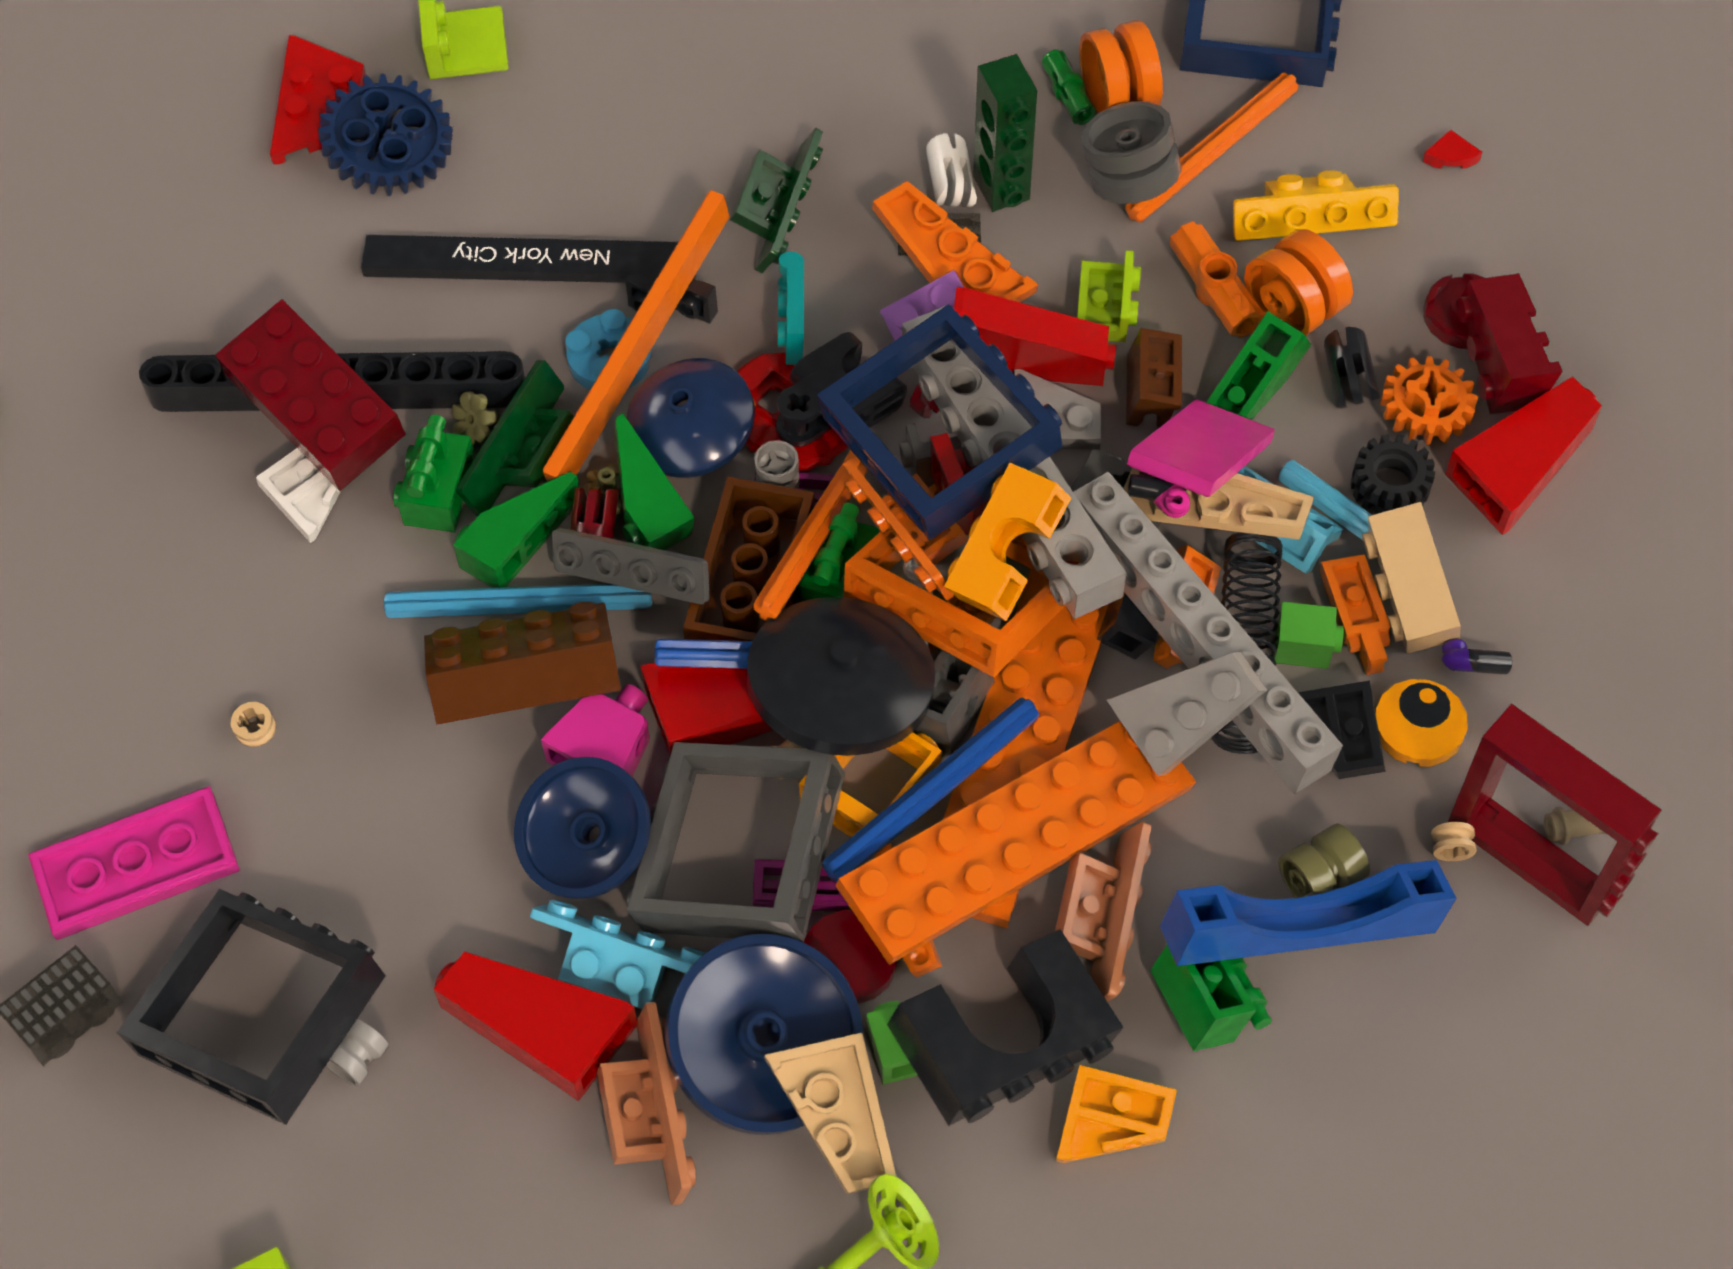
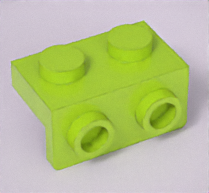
M1132 250L1125 251L1124 264L1082 261L1077 318L1109 326L1108 341L1126 343L1128 326H1137L1139 301L1131 300V292H1139L1141 267L1133 266L1134 251Z

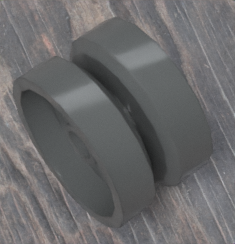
M1127 102L1115 105L1098 113L1086 124L1083 130L1082 142L1087 162L1090 166L1094 189L1103 199L1114 203L1134 204L1151 200L1166 192L1177 182L1182 168L1170 115L1162 106L1150 102Z

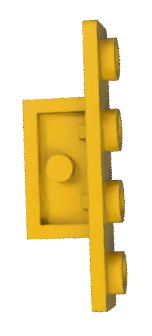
M1335 170L1322 171L1315 177L1302 178L1296 174L1281 175L1277 180L1265 181V196L1240 198L1233 201V236L1235 240L1242 241L1284 237L1296 229H1308L1314 233L1395 226L1398 223L1399 189L1395 184L1355 187L1346 174Z

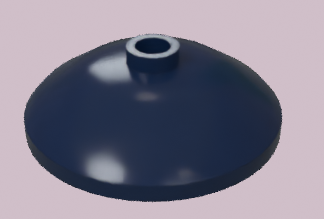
M691 358L668 364L648 377L634 394L626 418L666 476L690 478L705 475L719 469L740 452L753 428L755 406L746 382L733 368L712 359ZM688 400L685 405L677 406L680 402Z
M579 757L560 762L543 772L532 783L521 800L514 825V842L519 861L528 876L537 885L552 894L569 899H589L603 895L622 884L634 872L645 853L651 828L648 802L637 781L627 771L610 761L594 757ZM599 827L600 833L598 838L590 842L589 834L591 830Z

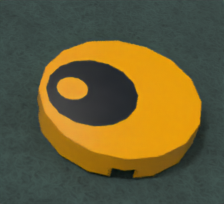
M1408 679L1394 684L1382 694L1375 710L1381 747L1395 760L1405 764L1407 761L1419 763L1418 767H1432L1447 762L1459 751L1468 730L1467 712L1460 699L1446 686L1427 679Z

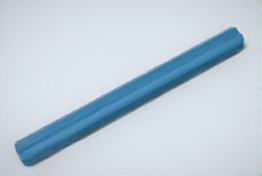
M613 584L391 591L385 593L384 610L389 618L518 614L536 610L555 612L569 609L572 605L580 602L605 603L606 610L650 608L653 596L652 593Z

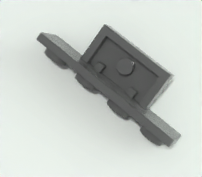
M558 528L552 532L554 568L557 572L703 605L710 599L708 562L705 559L565 528Z

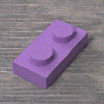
M955 270L880 310L894 341L902 336V323L948 304L954 309L956 287H964Z

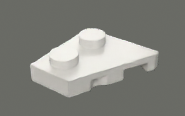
M297 448L256 477L258 486L310 543L317 538L341 491Z

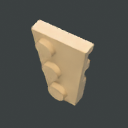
M862 1033L764 1055L765 1061L846 1194L869 1189L871 1182L880 1175L890 1174L896 1176Z

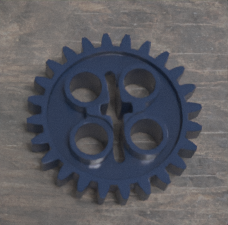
M381 73L379 83H373L370 77L365 75L364 86L359 87L351 80L349 81V93L337 89L335 91L336 102L326 101V113L320 115L321 128H319L322 156L328 157L330 170L339 168L340 180L343 181L353 176L355 189L360 188L364 183H368L370 194L373 195L379 186H384L387 196L392 195L393 186H399L404 194H408L410 182H413L419 188H423L424 175L435 180L437 178V167H446V155H451L453 127L449 126L450 114L442 112V100L431 102L432 90L430 88L421 93L418 92V81L414 80L406 87L402 85L401 75H398L393 83H388L384 73ZM372 110H381L382 112H374ZM415 126V127H419V128H418V129H410V128H408V127ZM360 139L363 140V142H354L353 140ZM378 151L376 157L373 160H370ZM397 156L401 159H390L389 157Z

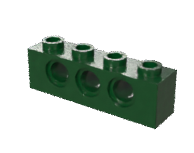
M1017 54L977 66L973 177L992 212L1006 207H1015L1022 202L1030 200L1037 88Z

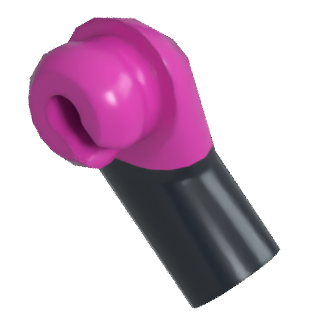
M1130 475L1128 484L1129 496L1150 499L1166 516L1172 518L1182 517L1189 511L1190 498L1180 486L1156 477Z

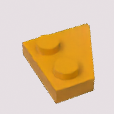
M1079 1065L1056 1161L1067 1163L1165 1142L1177 1090Z

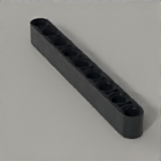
M507 351L337 353L391 409L452 408L453 405L460 404V397L465 392L485 395L487 398L486 408H507L525 379L522 360L518 355ZM161 355L146 360L140 367L139 378L150 404L158 411H260L226 376L215 355Z

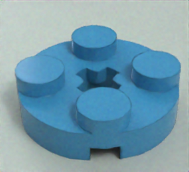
M609 309L604 311L602 315L591 317L580 323L565 339L569 371L573 378L587 389L592 388L610 358L607 354L600 357L601 351L606 348H616L632 321V318L625 317L622 311ZM651 350L628 388L636 385L646 375L649 369L648 362L651 358Z

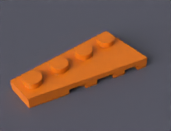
M908 181L873 200L872 210L929 283L955 270L964 288L1017 302H1022L1037 292L1039 284L1029 276L1024 278L1010 267V261L998 252L993 254L978 242L977 235L966 227L964 229L960 228L947 217L948 213Z

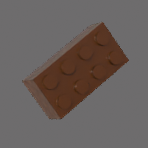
M727 476L703 557L708 562L710 599L703 605L690 602L683 626L684 639L754 640L758 631L768 620L759 618V613L753 609V603L814 509V492ZM797 590L793 591L783 609L793 605Z
M580 602L566 610L555 612L536 610L527 613L523 618L506 621L500 618H492L482 621L478 626L462 629L443 627L430 635H424L425 673L436 725L621 691L605 603Z

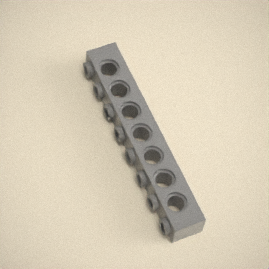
M943 307L902 323V336ZM952 339L912 366L919 376V384L924 396L928 401L934 400L940 409V417L945 429L949 434L955 433L960 440L961 450L970 467H977L1031 429L1023 416ZM1049 456L1030 471L1056 482L1071 497V500L1050 539L1033 532L1023 533L1020 536L1027 545V554L1034 568L1038 571L1042 569L1049 579V587L1057 604L1060 606L1065 605L1072 617L1076 619L1123 598L1126 571ZM1066 561H1077L1081 564L1072 565L1066 563Z
M1106 472L1075 490L1073 493L1126 571L1124 592L1189 669L1234 652H1241L1267 691L1232 721L1294 795L1329 773L1343 747L1341 742L1109 472Z

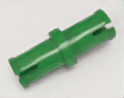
M1055 49L1048 52L1042 58L1041 64L1052 81L1054 95L1057 100L1064 103L1074 124L1083 125L1088 123L1095 117L1096 109L1085 93V83L1082 77L1073 71L1063 50Z

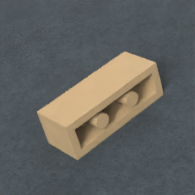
M1418 502L1368 516V532L1362 534L1363 543L1369 560L1374 558L1378 560L1381 573L1375 575V581L1381 600L1390 599L1394 614L1388 616L1394 642L1403 640L1406 653L1410 654L1442 645L1450 639H1460L1461 625L1422 503Z

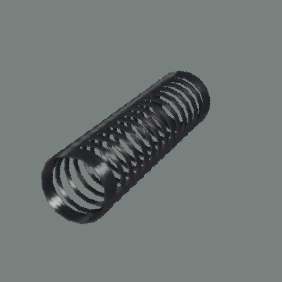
M1236 532L1226 539L1224 545V558L1226 561L1223 566L1225 573L1222 579L1224 586L1221 592L1223 596L1221 604L1227 610L1235 607L1242 611H1248L1232 615L1236 621L1246 624L1240 625L1243 629L1267 631L1264 633L1247 634L1254 642L1266 644L1258 646L1260 649L1272 648L1271 655L1264 654L1276 667L1277 663L1273 657L1277 653L1274 644L1278 639L1275 631L1279 625L1275 619L1279 615L1276 606L1280 602L1277 594L1281 588L1278 583L1281 573L1278 569L1282 565L1283 545L1281 540L1274 536ZM1258 541L1272 545L1277 551L1273 554L1265 550L1250 549L1234 553L1231 551V548L1242 542ZM1249 553H1260L1269 556L1261 558H1250L1241 555ZM1239 567L1247 568V569H1264V568H1270V569H1272V570H1268V571H1265V572H1253V571L1243 570V569H1241V568H1239ZM1232 570H1237L1247 575H1241L1234 578L1230 575V572ZM1274 572L1277 574L1275 580L1271 577L1264 576ZM1261 578L1270 582L1251 584L1242 582L1240 579ZM1232 582H1236L1247 587L1233 590L1229 585ZM1274 584L1276 586L1275 592L1264 588ZM1248 590L1269 593V595L1249 596L1239 592ZM1234 594L1246 600L1233 603L1228 598ZM1273 596L1275 598V603L1273 605L1269 602L1262 601L1264 599L1272 598ZM1259 603L1269 607L1247 608L1239 606V604ZM1272 609L1275 612L1273 617L1267 614L1259 613L1269 611ZM1259 616L1267 618V620L1249 621L1238 617ZM1273 622L1274 624L1272 630L1267 627L1260 626L1262 624ZM1270 634H1272L1273 640L1271 643L1264 639L1253 638L1268 636ZM1232 720L1212 736L1213 742L1225 751L1238 754L1258 752L1251 742L1233 741L1219 735V732L1222 731L1224 734L1234 738L1247 739L1245 735L1235 734L1226 730L1238 728Z

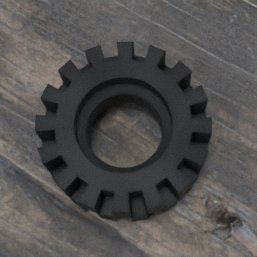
M1389 434L1381 435L1379 443L1373 438L1368 441L1367 448L1363 446L1360 449L1350 483L1351 489H1354L1353 496L1355 500L1363 499L1361 505L1363 509L1368 511L1373 506L1376 508L1375 515L1383 511L1393 510L1421 502L1423 506L1424 502H1427L1436 471H1433L1435 463L1433 458L1427 460L1429 451L1425 447L1419 451L1416 450L1419 443L1416 440L1411 439L1407 445L1403 443L1404 436L1396 435L1395 442H1390ZM1384 468L1396 469L1409 478V483L1401 486L1389 485L1381 481L1377 477L1376 472Z

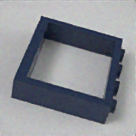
M1189 0L1180 71L1273 81L1280 74L1286 73L1294 75L1296 77L1295 82L1298 85L1323 87L1326 71H1334L1337 47H1330V41H1337L1340 18L1333 17V12L1340 11L1342 0H1320L1314 52L1202 40L1200 37L1205 0Z
M949 304L817 394L824 420L929 541L990 499L994 482L1000 475L1004 474L1009 463L1030 471L1063 447L1060 426L1063 423L1055 409L1049 404L1043 406L1034 397L1035 393L1029 381L1020 373L1015 376L1007 367L1006 359L1001 351L994 344L987 346L980 338L979 330L971 318L967 315L960 316ZM952 339L1032 428L940 493L930 498L852 408Z

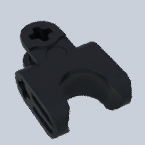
M842 333L803 357L794 366L790 374V380L794 385L784 389L777 398V413L779 416L776 421V433L781 441L787 442L794 447L805 446L819 439L823 434L832 429L823 418L817 394L860 364L862 342L853 333ZM896 377L852 409L870 428L896 412L903 405L907 394V386Z

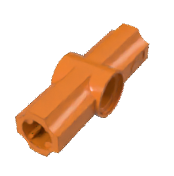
M1192 221L1180 226L1179 230L1170 236L1169 245L1195 282V293L1198 300L1202 304L1212 307L1231 336H1238L1240 339L1252 334L1263 319L1264 313L1237 276V263L1231 255L1219 250L1202 224H1196Z

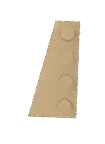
M1132 468L1129 477L1126 481V484L1124 486V490L1128 494V484L1131 474L1150 477L1155 476ZM1238 473L1210 497L1181 487L1190 498V508L1184 516L1178 518L1166 516L1150 499L1131 497L1150 521L1298 540L1301 538L1314 500L1313 496Z

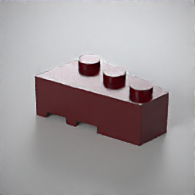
M1519 273L1469 280L1463 294L1457 300V313L1461 323H1466L1469 358L1472 362L1476 361L1478 367L1477 386L1479 396L1482 400L1487 401L1490 415L1517 411L1551 390L1563 370L1559 361L1549 362L1543 348L1549 345V339L1545 331L1536 332L1531 317H1535L1536 310Z

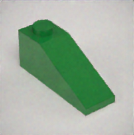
M1267 311L1206 403L1252 420L1288 380L1312 344L1304 333Z
M623 413L615 417L614 438L624 522L622 527L623 535L629 543L666 550L692 535L694 516Z
M568 472L480 513L471 525L464 526L456 536L453 547L459 568L492 588L507 587L552 535V532L571 513L575 487H579L577 475Z

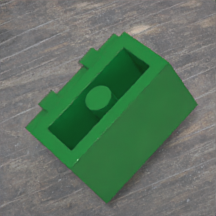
M430 415L427 425L419 429L415 445L408 446L405 455L406 474L404 480L398 481L395 486L393 501L394 506L399 507L405 526L455 533L464 504L462 498L457 494L456 488L474 461L475 453L471 436L443 432L446 420L440 415Z
M844 503L840 513L833 516L828 527L830 529L829 535L795 590L800 591L801 602L822 597H844L845 563L880 532L877 527L856 522L860 511L856 505Z
M1167 944L1150 969V972L1193 1052L1233 1043L1249 1020L1256 1030L1265 1028L1272 1022L1265 1008L1267 1000L1260 988L1253 987L1244 971L1247 968V964L1243 958L1177 966Z

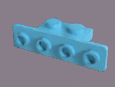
M549 900V904L533 907L530 914L532 919L572 933L558 979L627 1001L640 1009H643L645 1003L655 1002L666 967L686 973L706 953L690 947H683L681 952L664 946L666 940L653 933L638 931L637 936L621 931V923L608 917L594 915L593 919L590 920L576 915L577 907L558 900Z

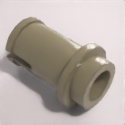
M1556 807L1552 810V813L1546 814L1544 817V828L1548 839L1551 842L1557 841L1561 845L1568 844L1572 838L1593 834H1606L1574 810L1565 811L1562 807Z

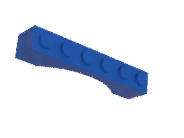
M1431 860L1393 865L1374 876L1352 885L1301 898L1275 900L1252 898L1235 893L1222 885L1177 890L1160 924V928L1176 965L1182 966L1436 933L1457 898L1438 861Z

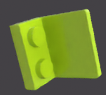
M418 0L422 46L430 79L509 69L501 6L446 12L444 1Z

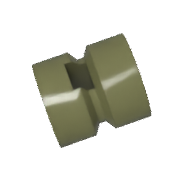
M1339 823L1333 824L1313 836L1311 845L1307 843L1300 844L1280 856L1278 861L1282 878L1295 898L1326 893L1335 890L1336 887L1343 888L1367 878L1370 874V864L1360 842L1351 831Z

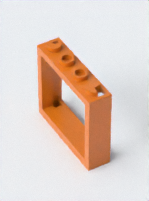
M934 483L929 489L934 495H937L938 491ZM890 529L884 533L880 531L845 563L844 597L871 602L894 612L908 622L920 634L923 640L992 677H995L1065 607V605L1060 606L1057 604L1048 582L999 630L890 572L889 570L902 559L890 542L895 537ZM1019 535L1014 538L1006 550V556L1046 576L1042 569L1038 571L1032 565L1027 554V545L1022 537ZM1066 561V563L1072 565L1081 564L1077 561Z

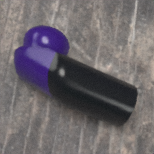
M1458 638L1450 639L1442 646V653L1444 655L1442 662L1452 671L1508 674L1512 668L1513 660L1509 652L1468 649L1466 642Z

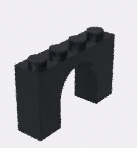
M1061 929L1021 947L1007 968L1038 1019L1040 1043L1035 1049L1023 1053H1006L990 1048L982 1043L968 1029L941 984L899 1003L887 1023V1026L948 1126L966 1118L968 1123H973L990 1113L994 1109V1103L1004 1098H1007L1009 1103L1016 1102L1028 1095L1035 1088V1083L1047 1078L1049 1083H1054L1072 1072L1075 1068L1074 1064L1084 1059L1089 1064H1092L1107 1056L1114 1049L1112 1042L1123 1029V1025Z

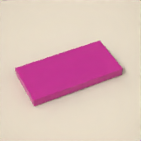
M1195 399L1130 451L1127 465L1200 495L1210 497L1271 444L1275 429Z
M210 786L28 854L50 929L56 940L240 871Z

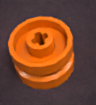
M1134 20L1118 24L1113 34L1105 28L1083 33L1079 44L1082 79L1085 83L1086 95L1095 107L1096 115L1112 106L1127 102L1161 104L1163 78L1160 59L1150 30L1143 21Z
M1296 229L1280 240L1273 249H1268L1253 259L1245 269L1244 280L1246 289L1260 307L1264 316L1268 311L1304 333L1305 336L1323 324L1324 320H1329L1347 307L1352 300V280L1344 261L1331 244L1319 234L1308 229Z

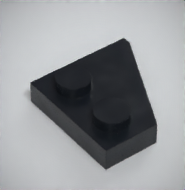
M1370 680L1298 692L1343 745L1332 768L1338 779L1386 772Z

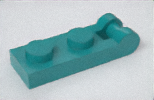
M790 251L780 255L778 264L779 273L782 275L778 280V317H786V321H778L777 347H786V365H796L803 358L804 259L801 254Z

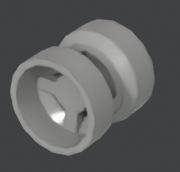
M779 440L769 441L761 445L754 457L756 482L798 489L800 485L799 459L795 448L789 443Z
M357 1019L330 1058L326 1067L342 1080L357 1087L368 1075L365 1063L369 1064L373 1059L381 1058L389 1044L371 1026Z

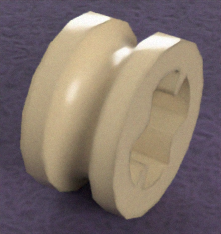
M244 703L234 711L231 717V728L237 739L244 745L250 747L263 745L276 732L274 717L271 715L270 710L262 703ZM258 717L260 722L264 724H257L259 730L249 733L247 727H243V725L250 724L248 722L249 718Z
M1448 822L1434 827L1431 831L1432 840L1436 842L1433 846L1434 857L1443 861H1461L1474 856L1477 849L1475 842L1471 841L1475 836L1473 826L1464 822Z

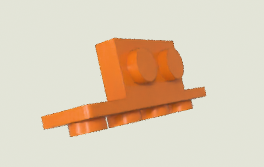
M850 458L842 463L850 476V479L844 482L846 487L859 504L866 500L869 502L872 508L867 513L882 533L890 529L895 535L890 542L903 561L907 563L913 558L919 567L913 570L924 588L929 593L937 589L946 601L954 597L944 587L946 581L934 565L968 541L961 527L954 523L929 541L889 493L883 498L878 495ZM917 473L912 476L930 498L935 496Z

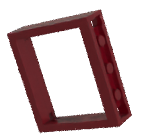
M1511 703L1482 736L1448 822H1464L1472 825L1475 830V836L1471 841L1475 842L1484 851L1585 925L1589 926L1599 912L1608 917L1616 904L1624 896L1622 894L1634 878L1635 870L1642 863L1647 855V849L1658 836V833L1652 827L1662 809ZM1507 763L1617 841L1599 876L1492 799Z

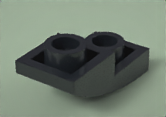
M658 273L628 275L625 285L629 307L638 311L659 276ZM692 279L675 310L687 318H697L710 324L718 312L716 286Z

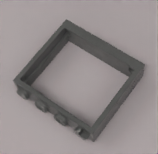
M674 742L670 760H667L663 766V785L659 799L654 802L651 809V828L648 845L639 863L640 866L635 884L629 888L627 894V911L640 928L645 932L731 939L752 934H775L793 938L804 943L822 870V863L825 858L845 772L835 755L819 753L804 748ZM696 774L803 779L807 775L773 908L662 900Z

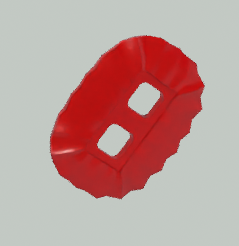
M784 352L761 354L745 363L736 371L746 382L756 403L753 428L745 443L751 452L756 453L761 445L769 441H781L776 433V421L779 414L777 412H768L758 402L771 390L782 392L784 389L794 385L790 380V374L795 365H786V353ZM831 429L808 445L794 447L798 453V470L808 473L817 466L830 465L834 458L844 452L848 446Z

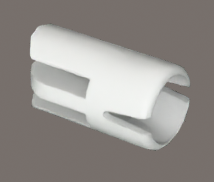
M948 133L935 136L927 144L926 153L936 204L941 206L945 202L947 206L957 207L962 200L963 207H973L976 204L977 196L964 138L954 134V149L952 148Z

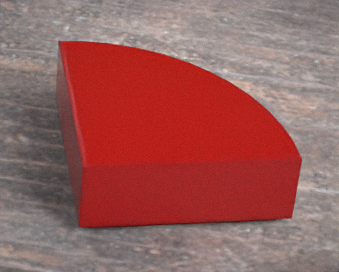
M1450 130L1425 151L1423 162L1442 169V166H1462L1461 169L1477 164L1481 159L1482 151Z

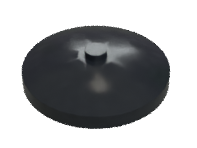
M822 597L791 605L781 610L777 618H770L761 627L750 647L746 681L749 696L761 718L779 735L796 745L812 751L830 755L850 756L869 754L891 747L909 736L920 725L932 701L935 668L931 653L920 634L894 612L864 600L846 597Z

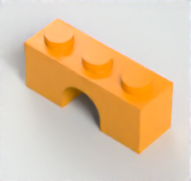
M1009 463L1004 474L1000 475L994 482L991 498L983 514L973 522L969 532V540L961 555L951 563L944 587L959 600L1007 621L1028 582L1013 566L1006 563L1005 556L1009 544L1014 538L1027 532L1037 533L1050 539L1071 497L1056 482Z

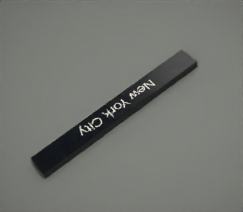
M366 235L361 269L363 277L625 283L626 278L630 274H660L678 242Z

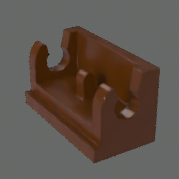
M1140 328L1127 353L1126 425L1138 426L1144 421L1145 415L1156 414L1157 427H1161L1170 420L1173 412L1180 410L1182 406V335Z

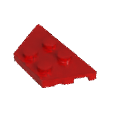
M297 36L288 37L270 150L273 165L285 163L284 155L306 147L309 153L322 149V142H319L320 115L326 113V101L336 102L335 91L337 89L349 93V81L351 80L359 87L364 86L366 72L363 63Z

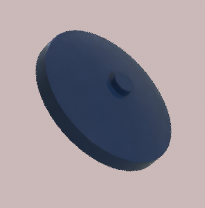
M752 934L736 937L721 943L705 953L689 968L677 985L670 1000L665 1022V1044L669 1064L677 1083L687 1098L696 1108L715 1122L739 1132L756 1135L780 1134L805 1126L765 1061L764 1055L858 1033L863 1035L862 1018L858 1002L848 981L840 970L826 956L813 947L799 940L775 934Z

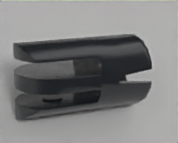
M1345 327L1347 345L1345 346L1342 344L1338 330L1332 331L1324 340V349L1339 409L1347 407L1341 377H1348L1355 405L1364 403L1358 374L1364 371L1372 401L1380 398L1367 337L1364 331L1357 327Z

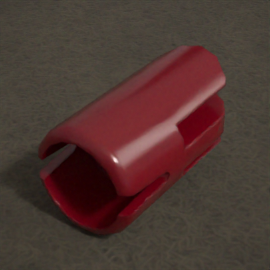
M575 487L570 530L613 539L619 490L612 488L606 490L603 513V494L600 488H590L586 500L584 489L582 487Z

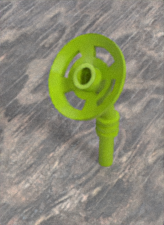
M880 1175L871 1182L868 1190L869 1210L874 1222L873 1229L826 1268L820 1266L817 1269H857L882 1247L889 1249L901 1263L911 1269H929L936 1263L939 1256V1241L933 1220L922 1200L908 1184L894 1175ZM881 1192V1200L876 1202L877 1194ZM896 1199L899 1200L905 1208L895 1206ZM905 1239H907L906 1247L902 1243V1241H904ZM919 1242L921 1243V1252L919 1258L915 1259L912 1254L917 1250Z

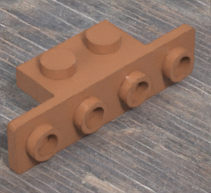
M1143 821L1120 834L1113 867L1082 853L1070 859L1055 931L1061 929L1077 955L1093 961L1090 976L1107 1002L1119 995L1125 983L1123 966L1126 951L1131 946L1134 938V929L1131 926L1135 908L1139 904L1143 893V887L1140 884L1143 866L1151 853V843L1149 842L1151 825Z
M656 1002L644 1004L637 1019L643 1060L600 1064L597 1076L613 1165L662 1160L671 1205H680L685 1200L691 1187L695 1185V1165L692 1157H686L683 1140L686 1137V1119L683 1110L676 1109L674 1093L677 1090V1081L670 1064L667 1062L665 1052L666 1020L665 1018H659Z

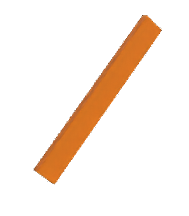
M713 190L706 195L544 466L543 473L548 482L568 472H572L575 475L579 472L730 216L724 195Z

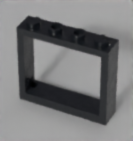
M219 889L117 1031V1034L138 1056L286 1125L386 975L372 958L375 952L366 944L352 939L350 943L339 940L331 930L323 925L314 923L312 927L306 926L295 915L283 908L278 907L273 912L266 909L260 901L247 893L241 892L239 896ZM240 924L343 967L267 1080L164 1033Z

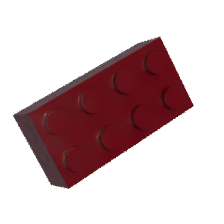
M283 299L215 354L226 376L339 491L344 489L406 435L398 415Z

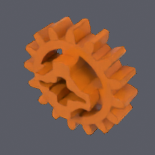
M1427 356L1425 364H1419L1414 357L1410 358L1407 369L1397 364L1394 368L1393 376L1387 375L1380 400V405L1385 406L1383 417L1385 420L1396 419L1393 431L1408 430L1409 441L1415 439L1417 435H1421L1424 437L1426 445L1431 444L1433 436H1438L1443 443H1447L1451 432L1460 437L1464 432L1465 425H1470L1478 400V395L1472 394L1474 382L1470 380L1462 381L1465 371L1462 368L1453 372L1448 369L1449 360L1445 359L1438 366L1434 365L1432 356Z

